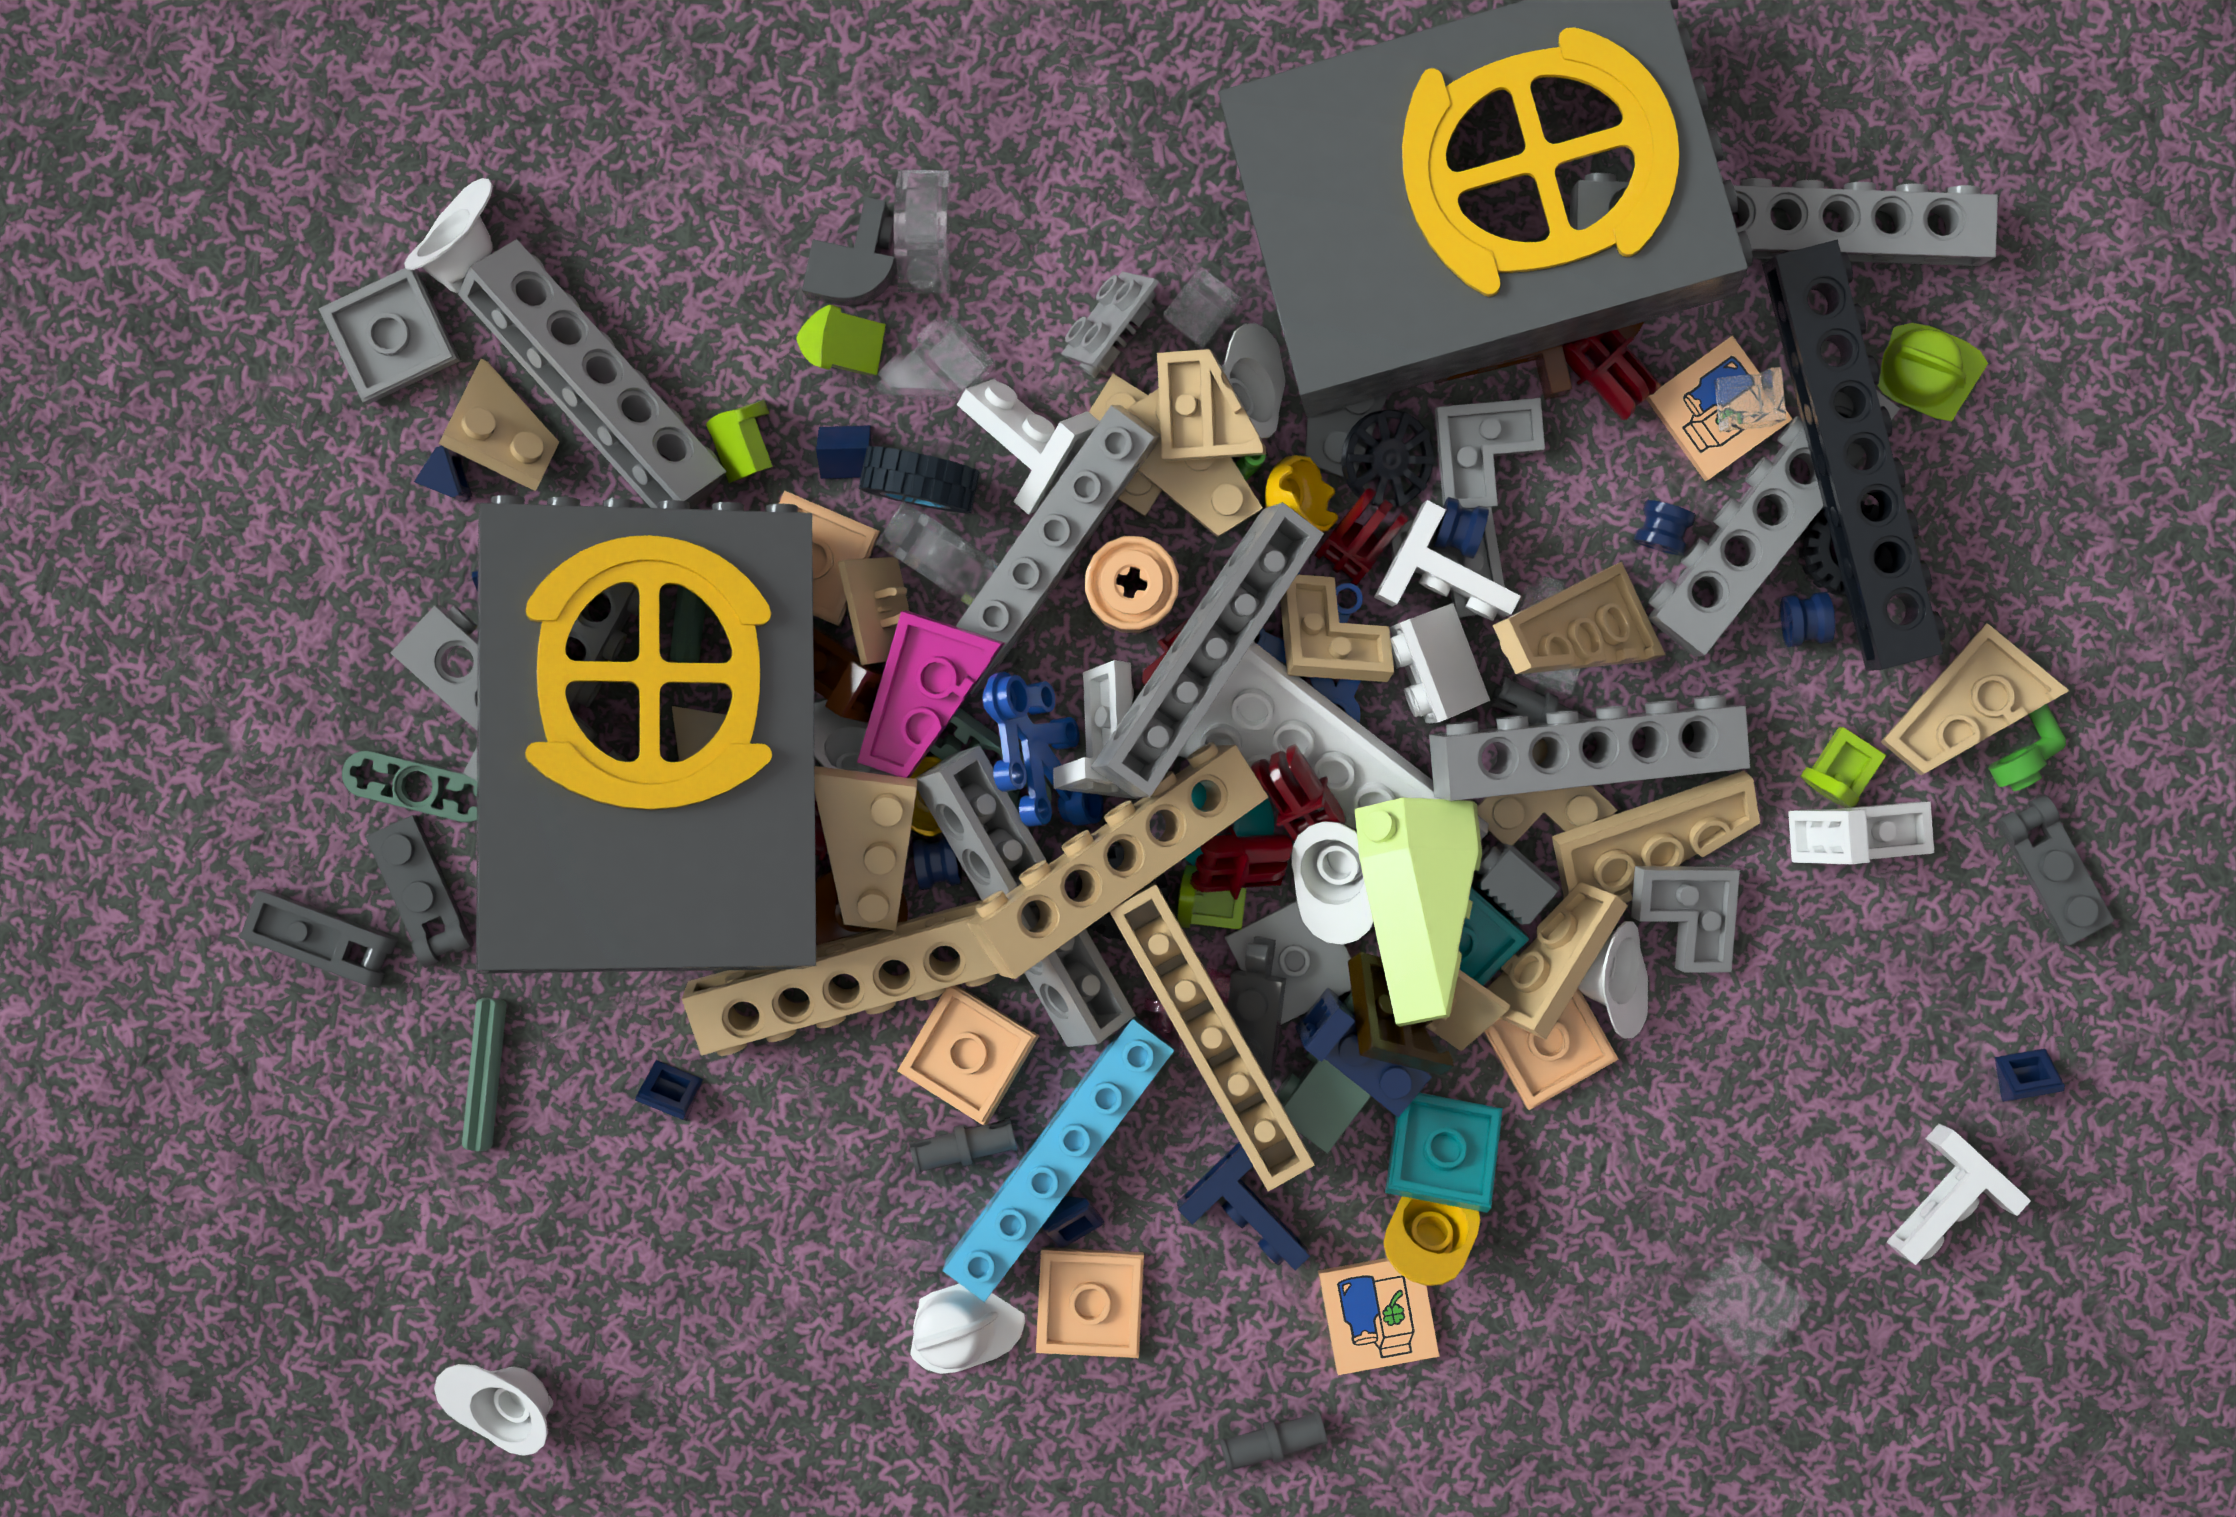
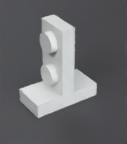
M995 379L966 388L957 403V406L1032 470L1014 500V503L1028 515L1039 509L1100 422L1087 411L1059 422L1055 429L1049 420L1035 414L1018 400L1013 389Z
M1428 500L1424 502L1374 598L1392 607L1397 605L1415 571L1422 575L1419 581L1422 586L1447 597L1450 590L1469 599L1465 607L1484 618L1493 621L1497 614L1502 617L1511 615L1521 597L1520 595L1427 548L1446 509Z
M1113 660L1083 672L1086 757L1053 768L1054 789L1131 799L1143 798L1130 796L1091 768L1133 704L1134 689L1131 680V663Z
M1931 802L1788 811L1792 862L1861 864L1870 863L1869 859L1934 853Z
M1938 1124L1925 1139L1953 1163L1955 1167L1887 1241L1896 1252L1914 1265L1921 1259L1926 1260L1932 1257L1944 1243L1943 1235L1956 1221L1965 1220L1975 1211L1979 1204L1978 1196L1982 1192L1987 1194L2002 1209L2016 1216L2031 1202L2027 1196L1959 1134L1941 1124Z

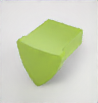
M829 304L819 309L805 322L797 334V343L804 357L811 364L819 368L829 370L831 367L873 376L878 374L886 324L841 313L840 307Z
M765 400L720 413L706 423L722 466L727 471L725 474L729 483L773 467L755 420L770 414Z
M1838 727L1812 769L1806 767L1800 777L1814 790L1844 808L1856 807L1860 801L1859 796L1886 755L1846 728Z
M1186 865L1178 895L1177 919L1182 928H1190V924L1242 930L1247 888H1241L1237 900H1234L1230 891L1208 893L1197 891L1190 884L1192 873L1197 871L1196 866Z

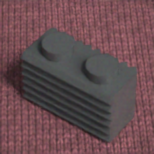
M1497 842L1492 847L1488 844L1482 846L1479 871H1474L1472 886L1476 887L1480 893H1483L1487 899L1491 900L1511 920L1522 925L1530 924L1555 896L1560 887L1513 846Z

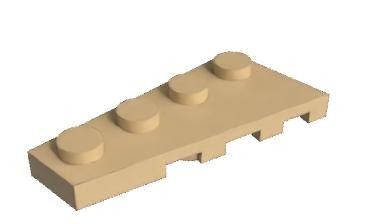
M1741 771L1552 836L1564 898L1580 882L1614 894L1624 903H1628L1633 898L1631 893H1633L1635 866H1679L1696 854L1705 857L1760 824L1753 778L1747 772Z

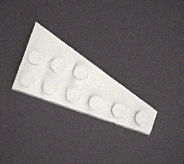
M1254 641L1178 754L1181 757L1187 758L1195 750L1210 742H1214L1216 746L1236 744L1249 767H1251L1254 762L1261 759H1266L1270 763L1272 754L1279 751L1286 753L1289 746L1296 744L1318 778L1327 776V786L1343 810L1346 820L1345 825L1357 829L1355 809L1403 797L1440 799L1434 797L1432 779L1299 676L1287 675V667ZM1478 816L1482 840L1488 833L1489 823Z

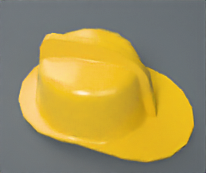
M1402 1196L1385 1232L1383 1244L1387 1259L1398 1273L1415 1283L1433 1286L1443 1285L1454 1280L1463 1269L1478 1235L1481 1220L1479 1211Z

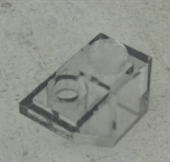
M951 315L943 323L937 318L928 324L916 338L920 345L906 358L901 354L893 357L879 371L878 376L882 380L875 387L886 400L958 403L966 388L980 384L997 367L989 354Z

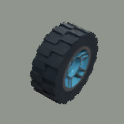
M869 446L865 454L859 489L895 501L949 512L970 514L973 508L980 471L967 465L930 455L894 448Z

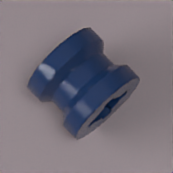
M1448 497L1443 506L1446 511L1435 530L1432 547L1441 550L1453 547L1459 549L1462 556L1473 559L1485 531L1489 509L1481 506L1469 509L1463 507L1458 499Z
M1647 500L1643 508L1646 516L1644 525L1636 530L1633 541L1639 545L1667 554L1684 555L1687 545L1683 538L1686 529L1693 526L1696 514L1672 504Z
M1827 592L1813 593L1809 599L1800 600L1796 595L1782 597L1780 617L1782 635L1787 647L1801 646L1805 640L1814 639L1818 644L1831 643L1835 635V614L1831 598Z
M944 835L940 841L929 842L924 838L913 839L914 864L920 890L931 889L935 883L945 881L951 886L962 884L960 862Z

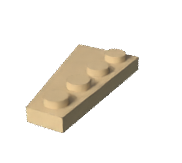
M1622 561L1493 625L1500 640L1501 649L1509 659L1515 674L1647 662L1665 655Z

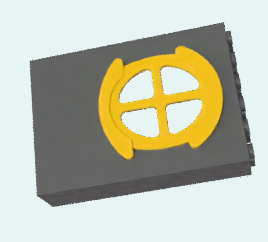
M1523 0L1218 91L1306 417L1736 296L1744 277L1747 276V264L1753 262V253L1746 231L1737 232L1732 215L1733 212L1738 211L1735 189L1730 179L1722 181L1717 164L1718 161L1723 160L1722 145L1717 130L1715 128L1708 130L1702 111L1708 109L1707 94L1702 79H1693L1687 61L1693 59L1690 35L1686 27L1678 29L1673 10L1679 7L1678 0ZM1542 77L1564 78L1587 84L1608 96L1618 106L1623 120L1618 126L1558 144L1549 143L1544 137L1530 86L1534 80ZM1497 90L1509 92L1524 138L1525 150L1519 155L1461 172L1452 171L1447 165L1446 153L1458 124L1486 96ZM1619 147L1629 148L1634 155L1635 167L1629 185L1622 197L1596 223L1583 230L1573 229L1568 222L1555 177L1556 168L1561 164ZM1522 175L1531 176L1537 184L1550 234L1547 239L1541 242L1512 241L1495 236L1471 222L1462 213L1458 199L1461 194L1467 191Z
M498 495L491 497V503H480L478 520L476 974L804 969L816 966L812 513L798 512V506L793 504H770L766 506V511H744V504L737 502L712 504V510L690 509L689 502L680 500L660 501L657 503V508H636V502L630 499L603 500L602 507L580 506V499L573 497H552L547 499V505L525 504V498L520 496ZM631 583L635 585L639 590L638 658L631 662L571 660L566 655L565 647L570 631L584 608L596 596L616 584ZM666 584L683 586L700 597L711 608L721 622L730 642L732 656L728 662L670 663L662 659L659 643V592L662 586ZM572 682H630L637 686L639 689L640 752L639 757L635 761L623 762L615 760L598 749L585 736L576 723L566 699L565 691L568 684ZM666 683L726 684L732 691V700L724 722L715 736L693 756L679 762L665 761L660 755V688Z

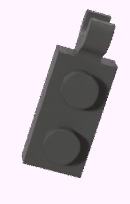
M1254 937V942H1249L1247 945L1245 957L1246 971L1236 969L1231 973L1227 1009L1270 1083L1275 1075L1286 978L1271 975L1276 940Z

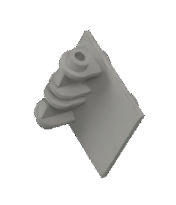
M1123 271L1119 276H1111L1099 289L1096 295V300L1099 303L1089 317L1080 318L1068 331L1065 337L1068 345L1061 355L1080 362L1079 367L1093 378H1096L1100 371L1106 373L1120 354V351L1113 344L1116 343L1121 348H1125L1127 345L1120 337V334L1124 330L1133 336L1136 330L1129 322L1140 327L1155 307L1152 301L1157 294L1153 290L1159 282L1154 278Z

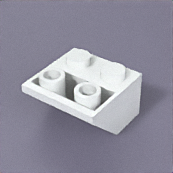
M1453 603L1389 627L1393 635L1390 638L1393 664L1396 669L1405 667L1411 686L1404 688V692L1414 717L1423 716L1426 723H1438L1490 701Z

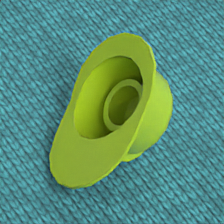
M1917 323L1896 326L1892 330L1889 344L1883 355L1879 384L1877 386L1884 395L1896 403L1935 419L1952 422L1987 367L1988 362L1980 350L1960 338L1928 325Z

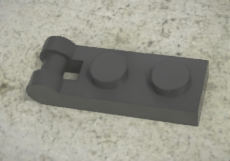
M2043 794L2029 802L2030 808L2019 814L2010 812L1997 819V824L2063 945L2070 946L2114 922V919L2061 824L2056 806L2047 795ZM2040 826L2045 838L2032 845L2028 839V832Z
M411 815L365 836L412 940L413 951L419 963L424 968L440 962L441 955L452 950L460 953L473 947V939L417 815ZM441 917L445 925V931L432 937L426 923Z
M264 888L257 889L239 937L240 939L374 988H380L386 973L381 970L387 954H393L398 941L397 937L365 927ZM354 943L367 947L361 963L348 959Z

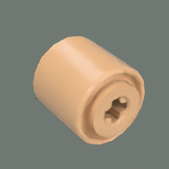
M1123 536L1107 542L1093 555L1086 570L1085 593L1092 612L1105 626L1121 633H1141L1155 628L1170 614L1178 596L1179 574L1173 558L1160 544L1142 536ZM1130 568L1140 570V579L1147 582L1146 590H1137L1134 598L1125 597L1124 587L1116 584L1118 576H1127Z

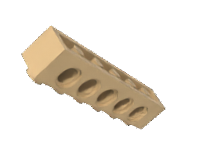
M1210 742L1198 748L1187 757L1190 765L1174 775L1173 771L1167 772L1151 797H1143L1135 804H1132L1129 800L1116 806L1104 816L1107 824L1090 834L1089 830H1085L1069 839L1061 847L1064 854L1049 865L1046 860H1043L1025 870L1019 876L1022 884L1006 895L1002 890L981 901L975 908L979 914L966 923L1000 976L1013 979L1018 978L1266 800L1268 795L1236 744L1216 746L1214 742ZM1198 782L1204 786L1207 795L1206 802L1201 809H1197L1194 806L1191 798L1192 790ZM1157 811L1163 815L1166 823L1165 831L1159 839H1156L1150 831V820ZM1118 841L1123 847L1124 859L1122 864L1114 869L1108 862L1107 853L1112 843ZM1076 871L1082 879V890L1076 898L1070 899L1065 891V880L1071 872ZM1034 901L1039 907L1040 919L1034 928L1027 930L1022 923L1021 915L1023 908L1029 902Z
M1156 881L1137 891L1112 909L1110 914L1269 1192L1315 1166L1311 1155Z
M982 900L897 923L896 931L874 929L819 946L817 945L816 966L783 970H727L688 981L682 1001L701 1056L717 1052L719 1056L730 1055L744 1049L747 1043L766 1038L768 1042H777L791 1037L796 1033V1029L814 1024L818 1028H827L844 1021L846 1015L866 1010L867 1014H878L893 1008L897 1001L916 997L920 1001L929 1000L940 996L946 991V988L965 983L966 986L974 987L992 981L996 976L995 974H998V971L966 923L979 914L975 908ZM940 946H950L959 953V956L952 961L943 962L936 959L932 951ZM889 960H899L905 963L909 970L902 975L895 976L887 973L882 965ZM839 974H849L856 978L859 984L852 989H842L833 982L832 978ZM788 988H799L808 995L809 999L801 1003H794L785 998L783 991ZM738 1002H749L757 1008L759 1013L750 1017L742 1016L736 1012L733 1005Z

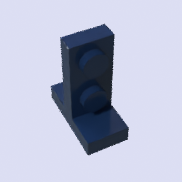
M1329 988L1323 992L1295 1026L1304 1048L1321 1062L1324 1059L1327 1060L1398 1118L1432 1078L1430 1073L1360 1056L1354 1012L1347 1007L1342 998Z
M1239 1141L1177 1201L1178 1211L1193 1225L1223 1196L1227 1201L1221 1207L1229 1217L1242 1229L1249 1223L1263 1237L1257 1244L1265 1254L1278 1266L1285 1260L1296 1271L1310 1257L1309 1251L1302 1241L1240 1179L1253 1167V1164Z

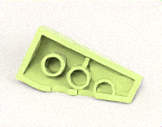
M1403 797L1355 809L1359 859L1396 1025L1401 1027L1450 1017L1462 958L1459 945L1464 920L1470 918L1473 903L1469 900L1474 871H1479L1482 858L1477 804L1474 801L1466 800L1449 801L1444 799Z

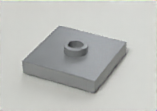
M403 268L318 308L362 402L367 405L461 361L418 269L407 270Z
M1297 900L1242 927V930L1238 929L1224 936L1240 969L1246 971L1245 957L1247 945L1249 942H1254V937L1276 940L1271 975L1286 978L1281 1025L1308 1012L1327 988L1338 996L1351 990L1348 960L1351 957L1345 945L1327 943L1313 935L1302 921Z

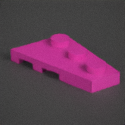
M907 610L901 611L857 763L899 777H911L1005 642Z

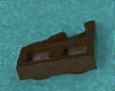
M1359 952L1348 960L1360 1056L1439 1075L1454 1067L1449 1051L1439 1054L1425 1028L1433 1022L1432 1020L1401 1027L1396 1025L1381 957Z

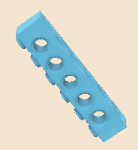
M1136 1016L1125 1023L946 1258L943 1272L985 1302L1174 1052L1173 1044Z

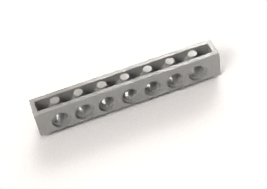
M1591 173L1585 175V180H1578L1571 189L1570 226L1576 230H1583L1596 223L1619 201L1629 182L1616 181V175L1611 173ZM1751 178L1740 181V186L1733 185L1738 202L1737 213L1740 219L1739 227L1736 229L1737 232L1746 231L1750 240L1753 258L1771 259L1775 255L1837 239L1840 251L1846 252L1851 262L1982 266L1996 258L1998 194H1980V187L1953 186L1948 188L1947 193L1928 192V186L1925 184H1902L1896 186V191L1876 190V184L1872 182H1851L1845 184L1844 189H1824V182L1818 180L1796 181L1792 183V187H1772V180ZM1772 208H1781L1789 214L1791 218L1790 230H1781L1773 224L1770 216ZM1825 209L1833 210L1840 215L1843 222L1841 232H1834L1826 227L1823 221ZM1877 211L1885 212L1891 216L1894 222L1893 234L1884 233L1877 227L1875 222ZM1929 213H1935L1944 220L1946 226L1944 236L1935 234L1929 228L1927 222Z

